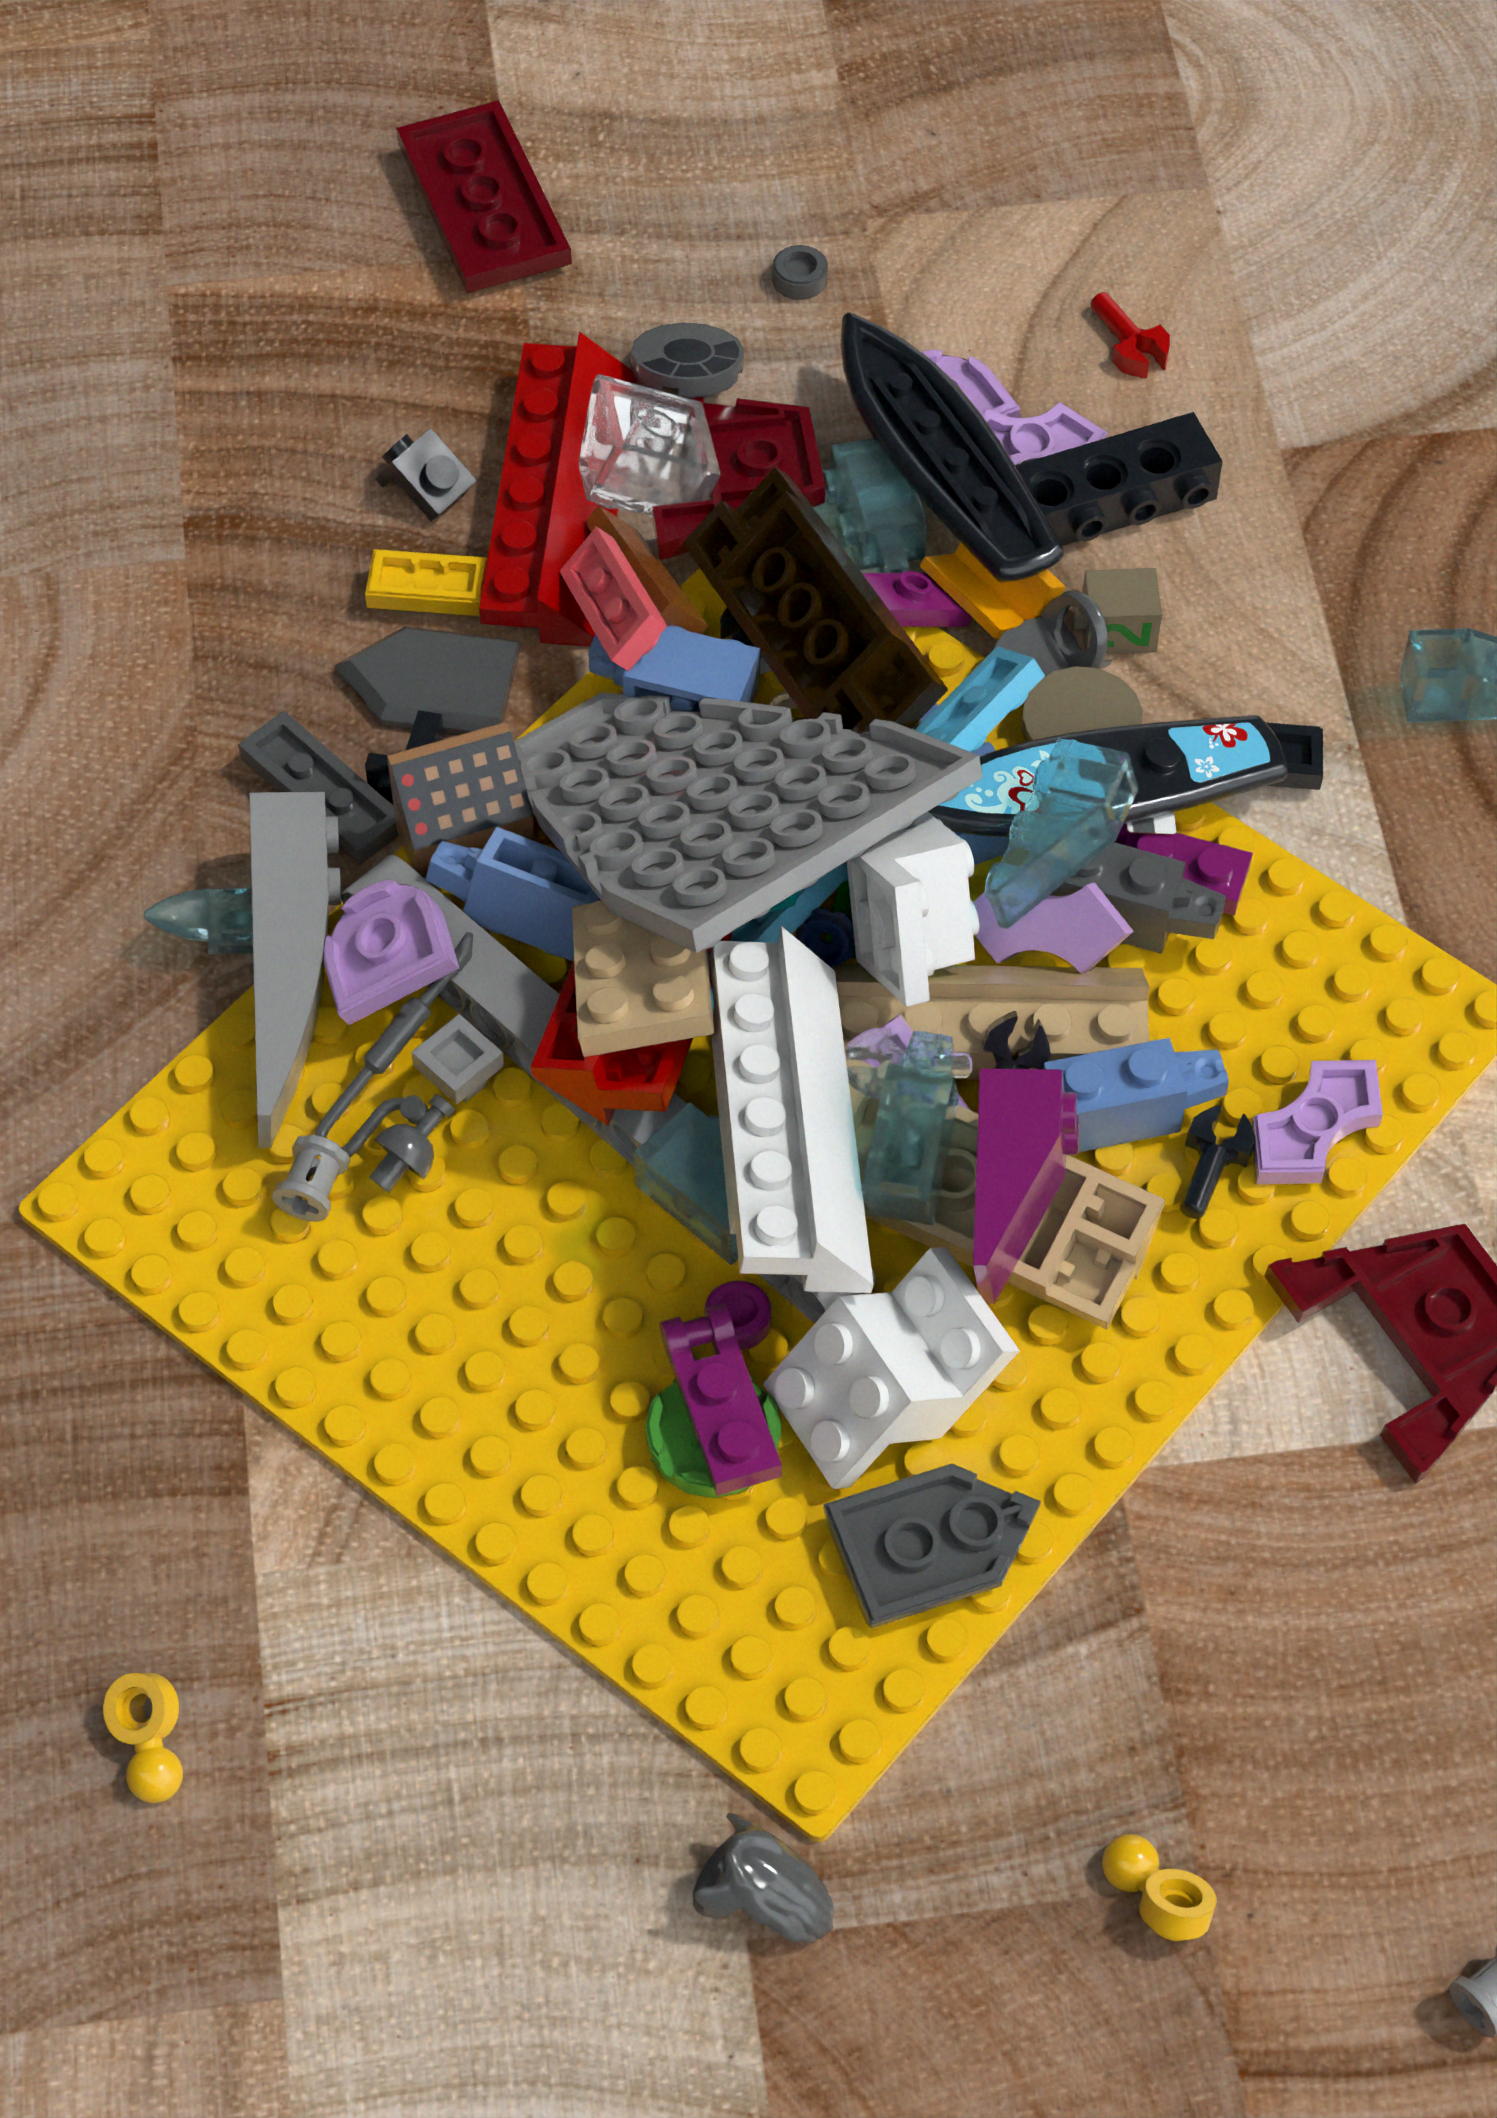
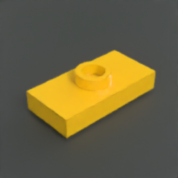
M373 549L365 592L366 607L480 616L479 606L487 557Z

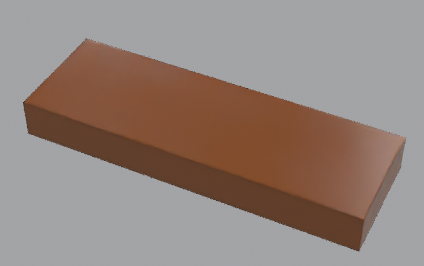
M598 506L586 520L588 523L587 527L591 532L595 527H598L615 539L667 626H678L689 632L703 634L709 626L638 530Z

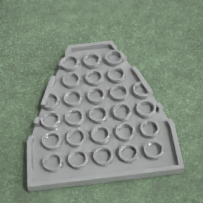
M599 693L514 741L531 808L540 828L613 914L695 953L715 946L727 934L750 920L765 915L771 907L797 891L814 885L823 875L846 861L861 856L867 848L893 832L907 828L916 818L937 805L954 799L960 791L983 778L980 755L892 721L874 719L869 725L870 732L858 734L851 730L843 729L840 714L823 712L817 719H803L793 722L790 708L727 699L703 698L699 703L700 712L671 710L669 696L648 695L644 697H629L625 694Z

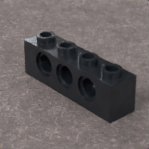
M1191 412L1015 466L1042 509L1061 545L1065 546L1078 541H1090L1107 532L1130 525H1142L1154 518L1186 508H1198L1209 501L1216 500L1223 461L1195 413Z

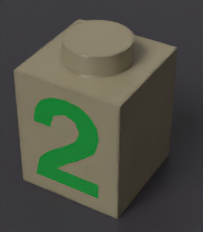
M1156 568L1085 570L1082 593L1088 595L1098 605L1105 619L1108 634L1105 654L1157 652L1162 611ZM1072 606L1073 630H1083L1085 650H1087L1091 640L1090 624L1085 614L1078 607Z

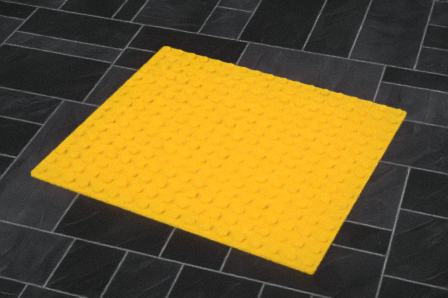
M699 568L680 588L709 626L702 635L720 639V618L727 606ZM902 627L948 688V691L936 702L938 706L985 659L984 656L938 627ZM731 636L723 638V640L731 639ZM589 671L517 739L599 693L623 694V687L615 684L612 679ZM772 671L760 675V687L753 703L769 705L777 694L786 691ZM1024 703L1015 710L1010 711L987 735L985 742H990L995 751L1025 742L1021 731ZM790 708L792 717L805 718L798 708ZM1210 802L1174 812L1176 833L1252 852L1253 856L1236 914L1223 913L1214 939L1169 933L1162 954L1120 943L1094 966L1105 968H1142L1150 986L1147 999L1149 1041L1170 1038L1174 1052L1218 1049L1229 1080L1226 1095L1184 1109L1180 1132L1079 1152L1078 1155H1069L1165 1199L1163 1210L1137 1280L1133 1278L1107 1330L1006 1283L995 1304L987 1305L1020 1352L941 1439L889 1444L856 1482L848 1488L832 1489L778 1406L777 1409L781 1422V1440L778 1455L782 1464V1477L753 1485L739 1494L718 1498L687 1494L663 1478L650 1459L645 1430L651 1402L660 1390L662 1394L665 1388L672 1385L675 1378L662 1342L659 1322L678 1316L682 1322L704 1316L705 1303L708 1296L715 1288L726 1282L746 1281L761 1288L770 1300L771 1327L768 1335L761 1343L753 1348L740 1351L748 1373L754 1379V1384L761 1387L765 1394L767 1389L763 1383L815 1323L795 1308L758 1274L740 1273L738 1257L506 1054L503 1053L504 1067L486 1081V1086L466 1103L461 1101L456 1105L413 1066L411 1052L459 1014L439 996L429 1006L430 1016L383 1074H374L327 1135V1139L343 1147L353 1138L373 1111L384 1101L391 1098H406L415 1095L428 1106L429 1110L432 1106L429 1104V1101L436 1093L451 1104L455 1111L449 1118L444 1116L427 1137L433 1145L434 1159L426 1178L422 1179L408 1169L389 1193L369 1178L388 1153L374 1139L383 1130L393 1125L407 1124L412 1127L417 1125L410 1123L401 1114L400 1110H395L383 1119L363 1146L350 1157V1163L344 1174L337 1175L328 1197L331 1209L325 1220L315 1222L298 1219L287 1214L275 1204L272 1194L277 1184L285 1181L295 1159L292 1154V1147L297 1137L315 1135V1130L322 1118L363 1069V1057L399 1014L401 1007L407 1004L411 998L419 999L428 988L427 985L348 1025L338 1016L325 968L324 985L314 1035L296 1092L272 1147L258 1148L255 999L253 984L31 1191L19 1204V1212L22 1220L804 1836L813 1842L820 1843L832 1836L1284 1308L1285 1304L1264 1277L1268 1265L1277 1260L1292 1258V1262L1321 1257L1323 1251L1333 1250L1497 1059V984L1214 803ZM533 813L536 842L559 850L540 828ZM1062 835L1020 838L1019 850L974 865V874L968 877L971 901L974 902L1000 877L1010 873L1015 875L1030 889L1045 894L1047 875ZM402 845L393 855L398 856L411 867ZM430 883L459 909L464 910V901L456 897V895ZM837 889L818 908H827L832 913ZM343 902L328 914V935L330 937L338 921L345 913L341 909ZM482 927L558 994L561 993L573 961L560 956L550 955L542 949L503 934L493 933ZM827 932L821 934L823 941L826 939ZM973 935L975 960L955 964L966 966L1074 967L1060 956L1039 950L1023 951L1011 959L997 964L975 935ZM850 958L848 961L841 962L840 964L859 963L856 961V959ZM711 1035L693 1038L674 1093L720 1132ZM1376 1060L1383 1114L1380 1126L1357 1130L1339 1140L1326 1156L1322 1183L1256 1184L1254 1155L1252 1152L1247 1167L1235 1163L1224 1166L1202 1218L1192 1219L1181 1212V1201L1200 1158L1197 1150L1185 1146L1187 1133L1195 1116L1209 1108L1218 1105L1222 1106L1219 1121L1214 1131L1216 1144L1221 1145L1225 1139L1234 1137L1242 1114L1247 1116L1252 1125L1253 1117L1257 1116V1114L1278 1111L1293 1103L1303 1093L1309 1083V1071L1312 1061ZM948 1079L969 1109L977 1113L979 1108V1079ZM311 1175L308 1182H310L313 1179L314 1175ZM865 1217L871 1267L876 1276V1283L873 1286L872 1292L865 1294L891 1293L931 1247ZM955 1259L978 1291L974 1268ZM712 1342L690 1348L694 1361L716 1355ZM951 1463L976 1473L977 1479L1011 1494L1018 1491L1041 1501L1038 1512L1001 1587L872 1629L864 1620L828 1529L823 1510V1504Z

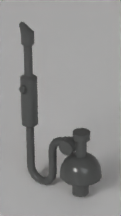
M465 933L454 949L459 969L432 982L419 999L411 998L407 1004L401 1007L399 1014L363 1057V1069L322 1118L315 1130V1135L327 1138L332 1126L372 1076L385 1072L430 1016V1004L457 971H462L471 960L473 949L472 933ZM436 1093L429 1101V1104L432 1105L429 1110L428 1106L415 1095L406 1098H391L381 1103L353 1138L341 1148L349 1154V1157H352L363 1146L383 1119L395 1110H400L401 1114L410 1123L417 1124L415 1127L407 1124L393 1125L383 1130L374 1139L388 1153L369 1178L389 1193L408 1169L420 1178H426L434 1159L433 1145L427 1137L444 1116L447 1118L451 1116L455 1108Z

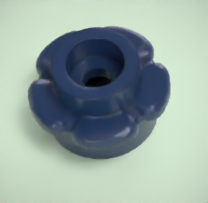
M816 908L811 911V915L804 921V924L796 929L795 938L831 968L841 962L848 961L855 952L853 922L841 911L831 913L827 908ZM824 932L830 933L832 941H823L821 934Z

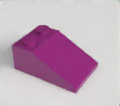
M980 1069L973 1268L978 1292L986 1304H995L1066 1175V1155L1079 1154L1077 1093H1065L1063 1073L1059 1069Z

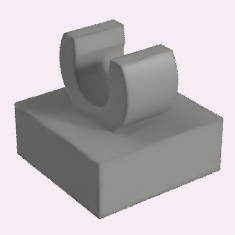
M460 1014L411 1052L413 1066L456 1105L461 1101L466 1103L486 1086V1081L504 1067L503 1052Z

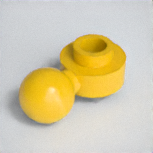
M129 1673L119 1677L109 1687L103 1704L104 1720L110 1733L117 1740L134 1745L136 1754L128 1763L126 1782L132 1794L147 1803H160L170 1799L179 1790L183 1780V1768L179 1758L171 1750L165 1748L162 1742L170 1734L177 1722L179 1714L178 1696L172 1684L165 1677L156 1673ZM148 1697L152 1702V1715L149 1720L146 1718L143 1710L144 1702Z
M1136 1834L1121 1835L1107 1845L1102 1857V1868L1105 1877L1112 1886L1121 1891L1130 1893L1141 1891L1143 1893L1139 1912L1144 1922L1155 1933L1171 1941H1183L1199 1938L1208 1931L1217 1898L1214 1890L1205 1880L1191 1872L1180 1869L1160 1870L1159 1856L1155 1847L1142 1836Z

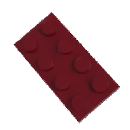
M499 100L396 128L398 145L467 293L572 264L569 243Z

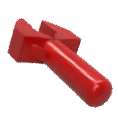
M1098 293L1091 301V309L1120 341V343L1113 346L1112 362L1125 374L1147 378L1149 361L1142 353H1148L1165 370L1170 348L1169 333L1161 324L1147 330L1138 328L1108 293Z

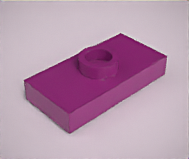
M905 571L903 573H862L902 627L969 626L972 620V616L927 573Z

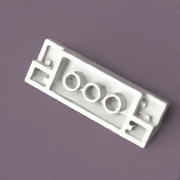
M782 926L777 943L720 941L711 947L709 956L714 1003V1034L711 1035L729 1226L730 1234H736L739 1272L743 1274L802 1275L803 1290L807 1292L871 1293L874 1284L835 971Z

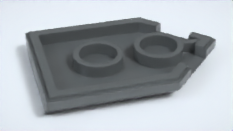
M404 626L334 666L335 671L348 686H352L367 703L368 710L381 725L412 729L417 712L421 710L442 714L444 733L462 735L503 723L521 649V641Z
M951 1463L823 1504V1510L828 1529L864 1620L872 1629L1001 1587L1038 1512L1041 1501L1018 1491L1011 1494L977 1479L976 1473Z

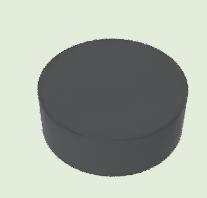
M795 245L781 250L775 256L772 264V281L775 289L780 294L791 299L803 300L815 297L825 289L828 280V263L825 256L819 250L810 246Z

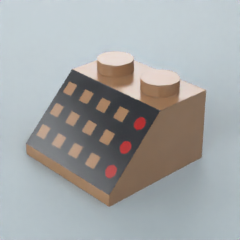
M508 722L387 756L397 831L411 867L424 879H426L432 855L442 841L467 848L484 849L496 827L536 841L534 816Z

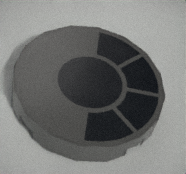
M682 322L655 327L645 331L634 340L631 350V371L639 383L657 393H663V386L676 388L677 396H682L683 398L712 396L731 388L738 381V373H742L744 367V349L738 338L723 329L707 324Z

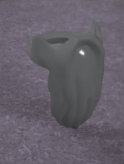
M1078 590L1066 591L1057 596L1044 608L1040 617L1025 620L1018 627L1005 631L994 646L995 648L998 646L1033 657L1045 676L1053 671L1075 666L1103 669L1112 662V660H1104L1108 636L1105 619L1098 605L1088 595ZM1071 605L1078 607L1085 614L1090 624L1091 640L1085 652L1063 621Z
M728 1813L726 1817L733 1824L735 1832L716 1849L697 1878L693 1891V1906L696 1911L702 1916L717 1919L726 1917L742 1908L757 1923L770 1927L781 1937L794 1943H814L816 1939H821L826 1933H830L834 1928L833 1902L828 1895L825 1885L811 1866L787 1844L761 1826L737 1814ZM725 1869L723 1881L714 1886L721 1872Z

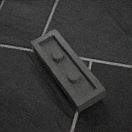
M285 711L278 714L238 744L241 760L277 792H325L326 816H338L339 847L358 864L364 863L399 836L394 806Z

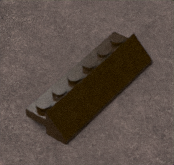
M777 467L771 470L737 509L721 500L683 542L685 548L756 648H760V655L805 719H817L823 712L840 714L843 729H848L858 734L870 732L869 725L874 719L892 721L912 729L948 691L943 681L792 478Z

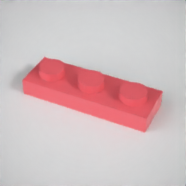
M595 527L559 572L610 660L625 670L630 671L642 655L649 653L655 647L660 634L667 627V624L615 539L603 530Z

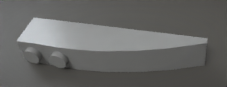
M325 792L249 793L258 1148L272 1147L296 1092L314 1035L324 985L325 964L323 953L325 938L328 935V905H341L340 868L327 867V854L339 853L338 816H326Z

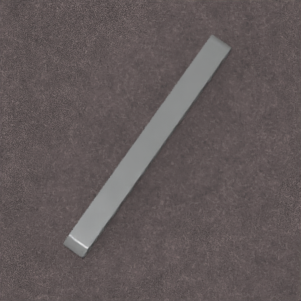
M388 855L341 892V899L344 905L358 891L380 881L394 880L397 884L411 885L425 891L439 905L444 914L454 949L465 933H472L473 949L471 960L462 971H457L438 996L738 1257L736 1234H730L721 1132L674 1092L666 1112L615 1109L608 1127L534 1078L530 1066L560 994L398 856ZM872 1269L873 1284L875 1285L876 1276ZM758 1274L813 1323L818 1321L838 1296L865 1294L807 1292L803 1290L802 1275Z

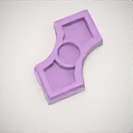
M1061 402L1056 404L1047 413L1029 418L1004 416L988 408L983 409L981 415L1015 465L1101 440L1108 435V432Z
M1010 873L1000 877L973 902L979 918V932L975 936L997 964L1007 961L1023 951L1039 950L1062 957L1082 974L1092 969L1134 932L1095 883L1087 884L1071 895L1051 896L1030 889L1020 879Z
M1376 1060L1312 1061L1309 1071V1083L1303 1093L1293 1103L1278 1111L1257 1114V1116L1253 1117L1251 1126L1255 1134L1253 1155L1256 1184L1322 1183L1326 1156L1339 1140L1357 1130L1380 1126L1383 1114Z

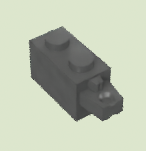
M1065 829L1047 875L1045 888L1046 895L1065 896L1079 891L1087 884L1095 883L1134 931L1121 943L1160 954L1163 952L1169 933L1214 939L1222 920L1226 900L1225 895L1183 878L1186 862Z

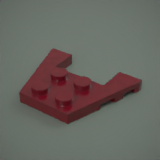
M633 387L636 422L660 428V418L652 415L653 406L686 415L685 424L676 423L674 432L682 435L699 434L711 499L652 506L653 526L659 560L669 559L688 552L683 542L721 500L737 509L774 467H777L792 478L812 507L825 503V482L809 407L737 398L736 406L704 403L703 397L683 398L680 396V400L655 397V392L647 387ZM641 434L643 439L655 438L649 435Z
M1460 1224L1385 1239L1383 1245L1354 1251H1349L1347 1247L1323 1251L1321 1257L1298 1262H1292V1258L1277 1260L1268 1265L1264 1277L1298 1323L1350 1293L1355 1292L1433 1396L1385 1424L1380 1434L1416 1484L1423 1480L1497 1390L1496 1263L1467 1225Z

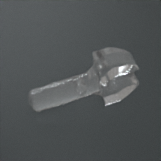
M871 1028L866 1030L847 1045V1060L874 1059L881 1064L874 1068L866 1066L847 1067L849 1084L869 1098L890 1099L892 1085L902 1077L967 1078L970 1076L973 1068L972 1057L968 1052L903 1051L891 1041V1029Z

